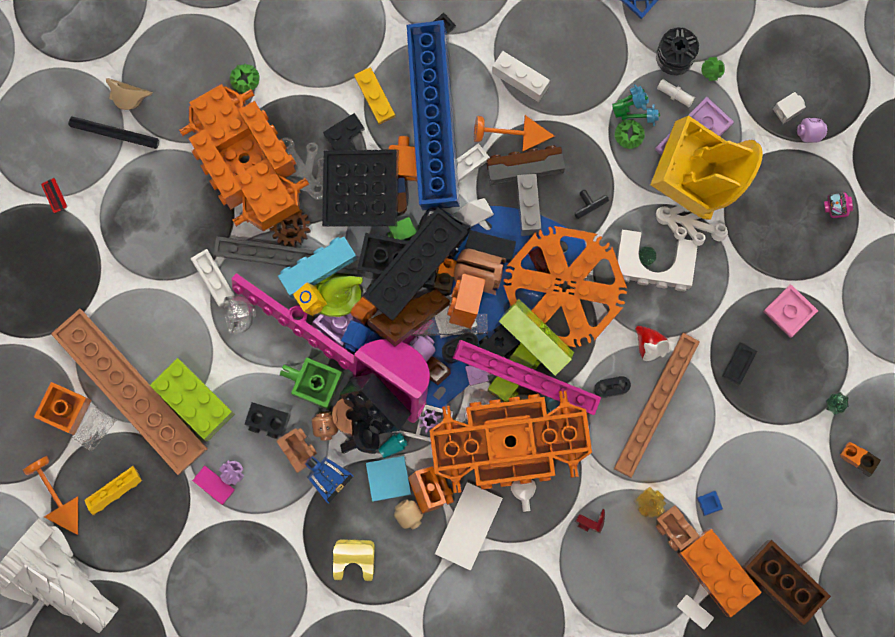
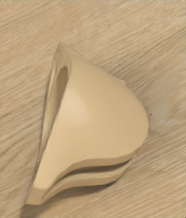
M106 78V83L111 89L109 99L113 100L115 105L123 110L137 108L145 97L151 96L153 93Z

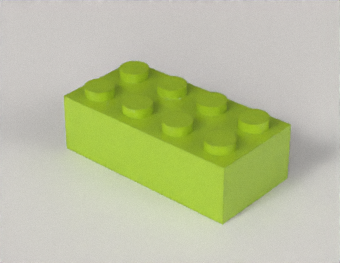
M178 358L150 384L207 442L235 415Z

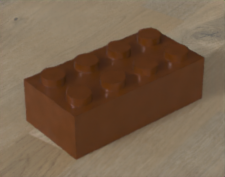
M767 540L742 566L748 576L798 625H805L831 597L773 540Z

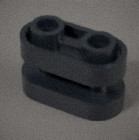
M467 332L445 343L442 347L443 360L449 364L458 362V360L453 359L459 340L478 347L477 336Z

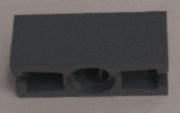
M470 230L465 249L469 248L506 259V263H510L516 241Z

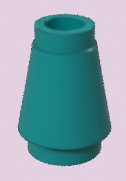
M400 432L398 434L394 433L378 450L382 457L386 458L405 450L408 443Z

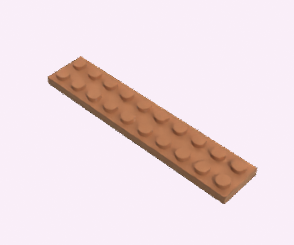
M82 309L77 310L51 333L177 475L185 471L208 450Z

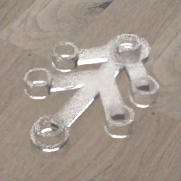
M289 137L282 138L284 143H290L285 151L287 154L292 155L298 169H295L296 172L290 176L306 178L309 185L300 189V191L309 192L310 196L314 199H322L323 167L320 166V163L323 161V158L317 161L319 170L316 180L312 175L315 155L318 153L317 144L309 143L307 145L308 155L305 165L294 149L295 144L293 140ZM312 146L316 147V150L313 152L309 151ZM293 178L288 179L291 182L297 183ZM315 187H321L319 192H315L314 189Z

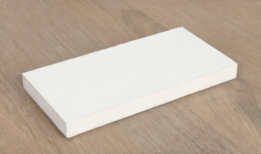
M467 482L435 554L471 571L503 498L486 490H481V488Z

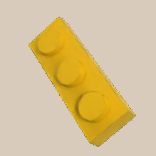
M371 67L354 74V78L378 125L394 118L395 113Z
M130 467L84 500L92 515L102 511L107 505L119 499L124 493L136 487L142 481L135 467Z

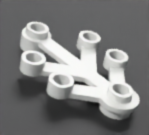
M681 205L671 209L660 207L656 211L657 221L663 225L668 224L678 240H683L688 232L695 245H702L705 241V235L697 232L695 228L710 232L712 238L716 241L725 240L728 234L725 225L718 224L713 226L697 221L700 217L694 213L685 216L677 215L684 211L690 212ZM676 222L682 224L683 227H678Z

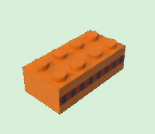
M712 529L706 530L700 537L677 553L726 617H732L762 593Z

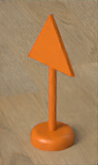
M526 115L524 116V131L487 128L482 116H476L474 142H481L484 132L523 135V152L555 137Z
M45 456L24 468L23 472L25 475L38 472L59 507L44 516V518L78 535V497L64 505L61 503L41 469L49 464V458Z

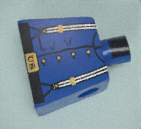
M311 456L305 462V465L312 471L307 478L328 504L354 477L349 471L327 457L319 462L314 456Z

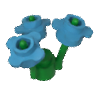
M636 84L633 85V88L629 89L631 95L612 104L616 118L621 117L622 120L628 118H647V123H653V126H655V121H659V110H655V104L652 105L653 108L646 107L647 103H649L648 95L641 86L637 87ZM631 105H635L637 109L647 110L646 114H628L631 112Z

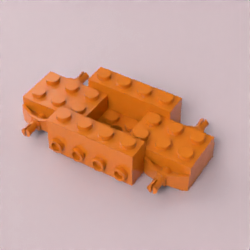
M221 84L189 102L191 105L189 106L190 123L179 129L182 136L191 131L197 133L188 138L194 147L192 153L196 160L201 159L203 162L200 166L205 175L210 174L212 179L209 182L214 190L219 189L221 194L218 197L222 204H227L231 210L243 203L242 215L232 219L235 226L237 227L247 221V223L250 222L260 230L265 231L300 211V189L306 187L309 183L306 178L297 183L286 179L296 172L294 168L296 162L292 155H288L285 151L287 147L283 140L277 138L276 135L278 133L273 124L269 125L267 121L269 118L265 111H261L255 101L246 106L244 105L246 100L255 96L250 89L243 94H238L226 86L223 87ZM243 156L250 157L247 163H241L240 159Z
M567 390L563 391V393L562 391L558 392L560 398L559 406L548 414L546 412L545 397H540L539 394L528 395V399L520 400V397L508 398L509 402L501 403L500 399L490 400L487 405H481V402L469 403L470 407H466L468 425L451 418L450 406H447L448 414H446V407H442L443 421L429 430L435 474L451 480L453 493H457L456 485L458 493L462 492L460 480L473 469L476 486H481V490L493 488L492 484L500 483V487L512 486V481L519 480L520 484L532 483L531 479L539 478L540 482L549 481L551 476H555L553 459L568 464L571 477H574V473L575 477H579L578 462L592 453L586 409L570 404L567 398ZM507 436H513L516 439L514 447L506 446L505 439Z

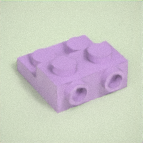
M351 313L341 317H328L320 314L313 321L312 326L344 348L345 344L341 342V339L350 321L352 320L362 325L365 324L353 317Z

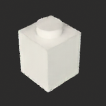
M794 92L776 103L773 110L784 124L802 113L806 106L803 98Z

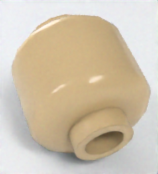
M406 499L395 507L394 517L402 528H411L413 530L421 524L420 520L423 517V513L415 501H408Z

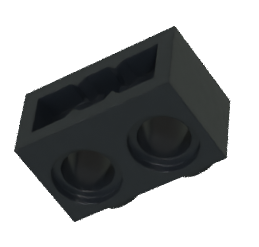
M251 402L244 424L249 427L248 430L259 434L260 431L267 432L266 436L278 439V436H284L291 415ZM256 414H261L263 417L259 424L253 422V417ZM274 420L281 421L279 429H272L271 424Z

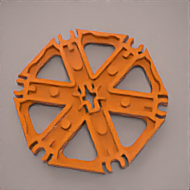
M554 226L556 234H553V229L548 227L550 231L548 236H544L542 231L539 230L541 239L539 240L535 233L507 265V267L515 269L514 271L506 269L505 272L511 273L512 278L509 280L504 279L505 283H511V286L504 285L511 306L517 301L515 292L519 288L546 293L531 311L546 324L562 306L570 334L567 337H558L567 346L576 347L574 339H577V344L580 347L582 346L581 338L585 337L591 343L589 334H592L595 341L623 309V307L616 306V303L620 305L625 304V301H620L618 296L620 294H627L625 290H619V288L627 289L613 247L606 252L605 250L609 248L610 243L608 242L605 246L599 245L602 236H599L595 242L593 240L598 235L596 233ZM564 236L583 239L587 243L586 248L570 267L567 265L560 245V239ZM538 246L542 249L550 274L526 270L521 267V261L533 247ZM602 259H607L610 262L615 276V282L612 285L585 281L584 279ZM567 281L568 285L575 289L570 288L566 292H562V288L555 286V284L560 285ZM580 299L609 306V313L596 327H591L588 324Z

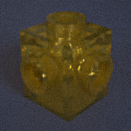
M650 486L634 500L639 506L637 510L645 518L647 516L649 518L654 516L658 518L665 511L663 507L667 504L664 501L665 497L658 490L654 491ZM649 501L653 502V507L649 505Z

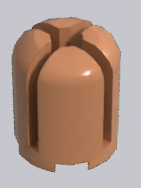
M469 248L464 249L459 254L458 263L455 265V282L457 279L460 280L463 274L485 279L483 292L496 295L494 288H499L503 275V265L501 263H506V259Z

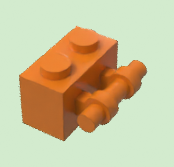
M433 466L415 471L408 477L418 506L423 514L439 509L445 503L447 505L454 503L453 492L451 488L449 489L446 478L435 474Z

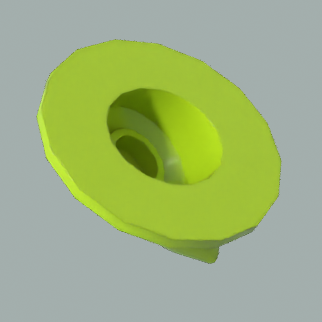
M334 273L314 285L327 303L320 314L328 317H341L350 314L353 306L361 299L359 284L363 282L362 277Z

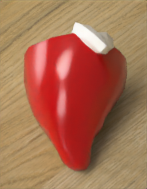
M637 326L635 328L638 334L639 353L644 361H651L659 356L664 357L671 351L669 341L658 331L644 326Z

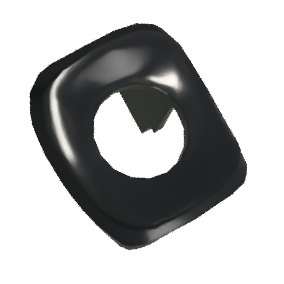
M364 420L356 421L353 425L354 439L340 444L341 453L345 454L357 448L364 453L376 454L379 448L378 434L372 432ZM364 430H369L372 433L371 444L364 440Z

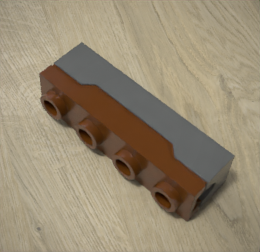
M555 145L547 146L544 150L529 149L526 153L520 154L519 152H511L508 156L502 157L501 155H493L486 162L490 186L515 182L517 175L536 174V177L539 178L563 174L565 171L562 148Z

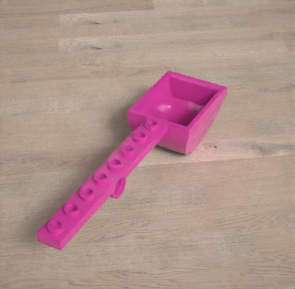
M237 273L231 278L232 289L238 295L242 294L252 305L259 306L268 316L272 315L282 326L292 329L296 336L303 337L312 347L319 348L326 357L336 360L343 369H349L353 372V377L374 373L411 412L407 420L415 423L419 419L426 403L430 373L425 359L417 350L402 342L395 347L384 339L365 344L353 355L308 324L307 313L299 305L293 306L288 310ZM295 317H300V318H302V319H300V320H295L294 318H295Z

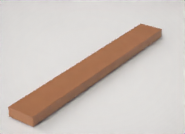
M685 333L681 334L614 470L632 478L700 341Z

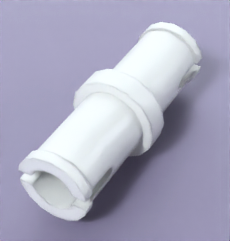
M662 79L657 87L658 90L669 95L670 99H676L688 108L695 99L694 96L681 90V87H676L665 81V79Z

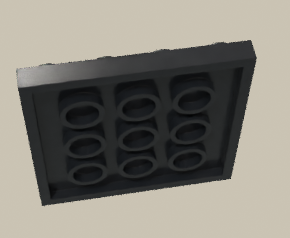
M399 150L324 151L322 226H397Z

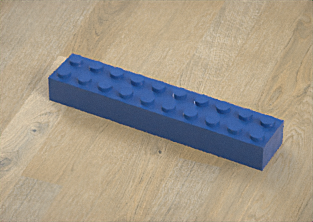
M443 20L408 24L406 27L419 205L422 211L428 210L433 206L441 209L460 207L446 27Z

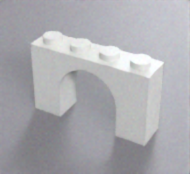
M622 229L617 261L625 282H630V280L637 281L639 285L651 283L656 284L658 288L670 286L675 287L677 291H686V289L692 287L698 246L692 240H678L676 242L672 267L665 272L656 273L647 270L640 262L638 253L641 232Z

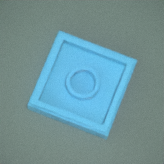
M404 456L366 463L372 502L411 495Z

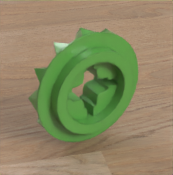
M246 63L237 65L230 75L232 87L241 93H245L250 89L253 91L260 81L258 70L253 65H247ZM242 72L246 76L249 75L247 77L248 84L244 80H239L242 78Z
M625 119L615 129L617 143L627 149L638 147L645 137L644 128L634 119ZM631 127L632 133L635 135H632L630 140H628V134L625 132H628Z

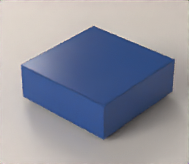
M716 491L697 497L703 516L723 509Z

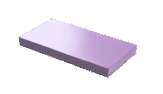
M708 97L688 115L718 136H721L734 123ZM670 134L655 148L661 156Z

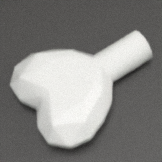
M532 479V483L520 484V481H514L511 486L513 495L522 502L523 512L531 511L529 499L536 490V484Z

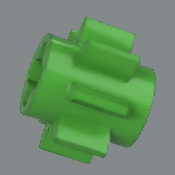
M710 57L702 64L701 71L705 78H709V81H718V78H721L725 72V66L717 57Z

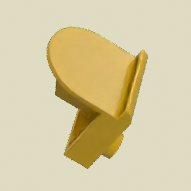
M686 116L675 121L650 185L698 217L711 220L715 210L727 207L735 202L750 186L761 165L762 147L755 140H746L740 143L726 141L692 117Z

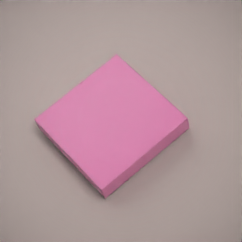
M790 284L763 312L792 338L818 310Z

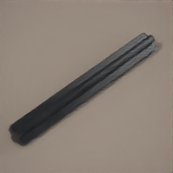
M73 116L70 117L68 125L72 128L157 149L159 146V139Z

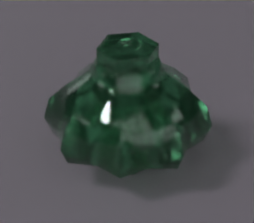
M842 392L831 394L830 398L826 400V410L831 411L834 415L844 413L845 409L849 407L848 396L843 395Z

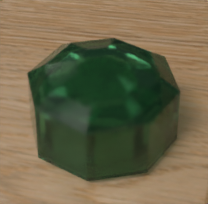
M643 247L639 251V259L642 265L650 266L656 261V252L652 247Z

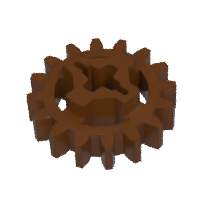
M302 209L291 217L277 223L274 227L269 228L270 232L274 233L272 235L273 239L278 238L277 243L279 245L284 242V246H288L291 243L295 247L296 242L302 245V238L308 239L306 233H310L311 230L307 227L311 223L306 221L308 219L307 214L302 216ZM300 220L303 223L302 230L300 229V227H298ZM278 224L282 226L280 234L278 232ZM293 224V226H294V228H295V229H292V228L287 229V226H286V225H290V226H291V225Z

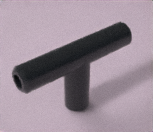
M582 190L579 194L586 206L575 212L574 215L577 219H580L609 202V197L604 195L593 202L587 191Z

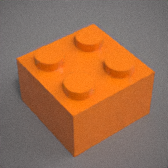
M463 274L460 280L457 279L451 295L452 301L447 315L450 316L449 323L472 328L478 314L485 279Z
M51 382L34 418L75 436L92 400Z

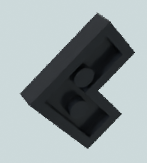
M353 113L324 131L323 134L334 151L357 150L350 139L364 131L365 128L356 114Z

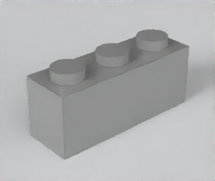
M536 174L517 175L516 188L521 236L534 235L535 233L539 235L541 219Z

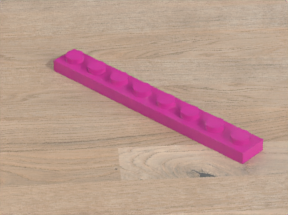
M459 340L453 356L455 360L559 402L558 392L562 391L563 393V391L567 390L568 402L586 409V413L595 415L601 397L462 340Z

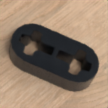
M624 376L600 380L594 386V393L601 398L622 395L629 391L631 383ZM620 380L627 384L624 390H621L620 387L614 388V385H618ZM600 384H603L604 387H611V389L605 391V394H602V391H598V388L601 386Z

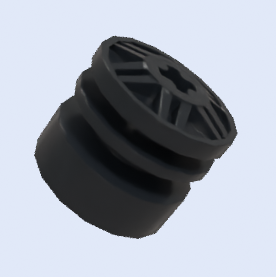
M677 27L667 31L663 35L656 51V61L660 69L669 75L676 76L685 74L690 70L699 52L697 37L686 28Z

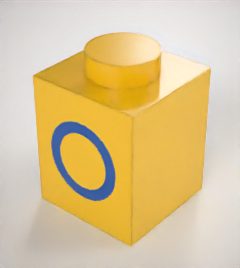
M308 282L293 294L302 310L312 316L320 313L323 307L327 305L317 287Z

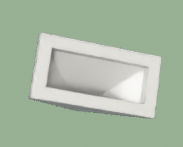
M485 198L468 202L453 214V216L471 225L470 228L494 215Z

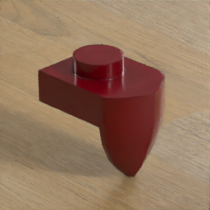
M602 509L596 522L578 514L575 520L578 523L577 527L586 532L590 529L601 533L605 522V509Z

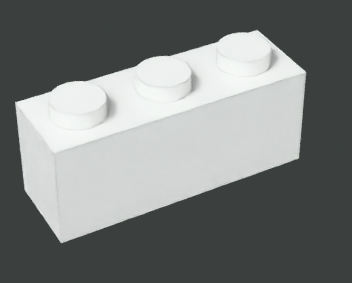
M502 51L492 67V74L537 102L541 100L549 88V79Z

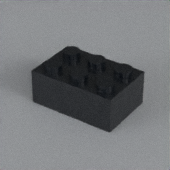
M374 373L351 378L339 394L344 399V403L351 407L357 413V416L364 420L370 430L376 434L400 431L411 415V412Z

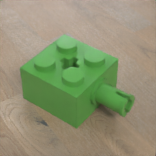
M307 357L300 371L286 364L283 365L280 376L295 381L291 392L294 397L326 410L330 409L343 378L341 371ZM320 380L321 387L315 388L313 383Z

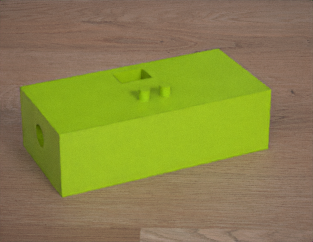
M520 299L500 318L499 322L555 376L572 360L574 352Z

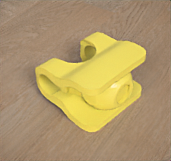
M338 540L333 549L334 580H342L346 565L357 563L363 570L364 580L372 581L374 575V542L371 540Z

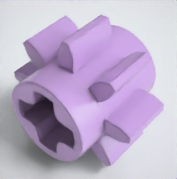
M425 410V416H419V419L423 421L419 428L425 427L426 434L430 429L439 424L437 420L441 419V415L435 416V410L429 414ZM430 417H433V421L435 422V424L427 426V422L425 420H429Z
M228 460L219 469L222 472L220 475L221 480L226 484L233 483L236 485L244 477V474L241 473L243 470L242 465L237 461L230 462Z

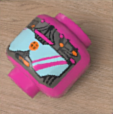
M847 193L830 194L828 201H824L825 213L829 212L831 218L849 216L850 211H853L852 197H848Z

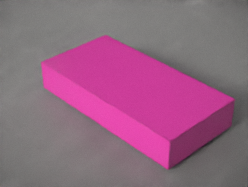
M205 465L192 480L221 505H224L235 491L234 488L224 483L218 475Z

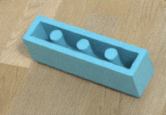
M345 237L333 239L329 246L318 248L313 252L314 255L309 258L303 257L297 261V265L294 267H287L280 272L281 274L278 277L291 299L294 298L293 294L305 283L308 282L316 285L357 260L354 251Z

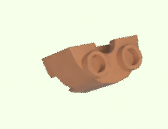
M342 398L333 407V422L340 432L353 436V422L347 418L348 413L353 411V409L347 406Z
M295 428L276 440L297 473L307 467L305 462L311 456L317 454L313 445H307L304 439L307 436L302 428L298 430Z
M676 505L657 518V530L662 536L666 535L670 540L668 544L674 551L678 549L681 551L700 537L695 529L686 521Z

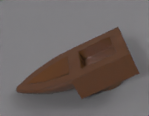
M433 356L426 362L429 368L430 380L437 386L451 374V370Z

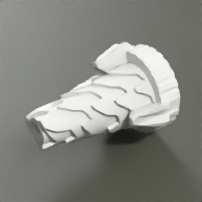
M38 518L0 562V594L9 599L30 605L36 600V597L46 606L50 604L62 614L71 616L80 624L84 622L90 628L100 633L113 618L118 608L100 594L99 590L87 579L88 575L74 565L75 561L71 558L73 552L59 528L56 526L50 527Z

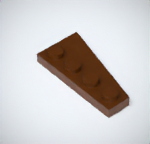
M434 290L411 300L394 321L382 313L368 319V325L396 347L448 307L450 300L438 290Z

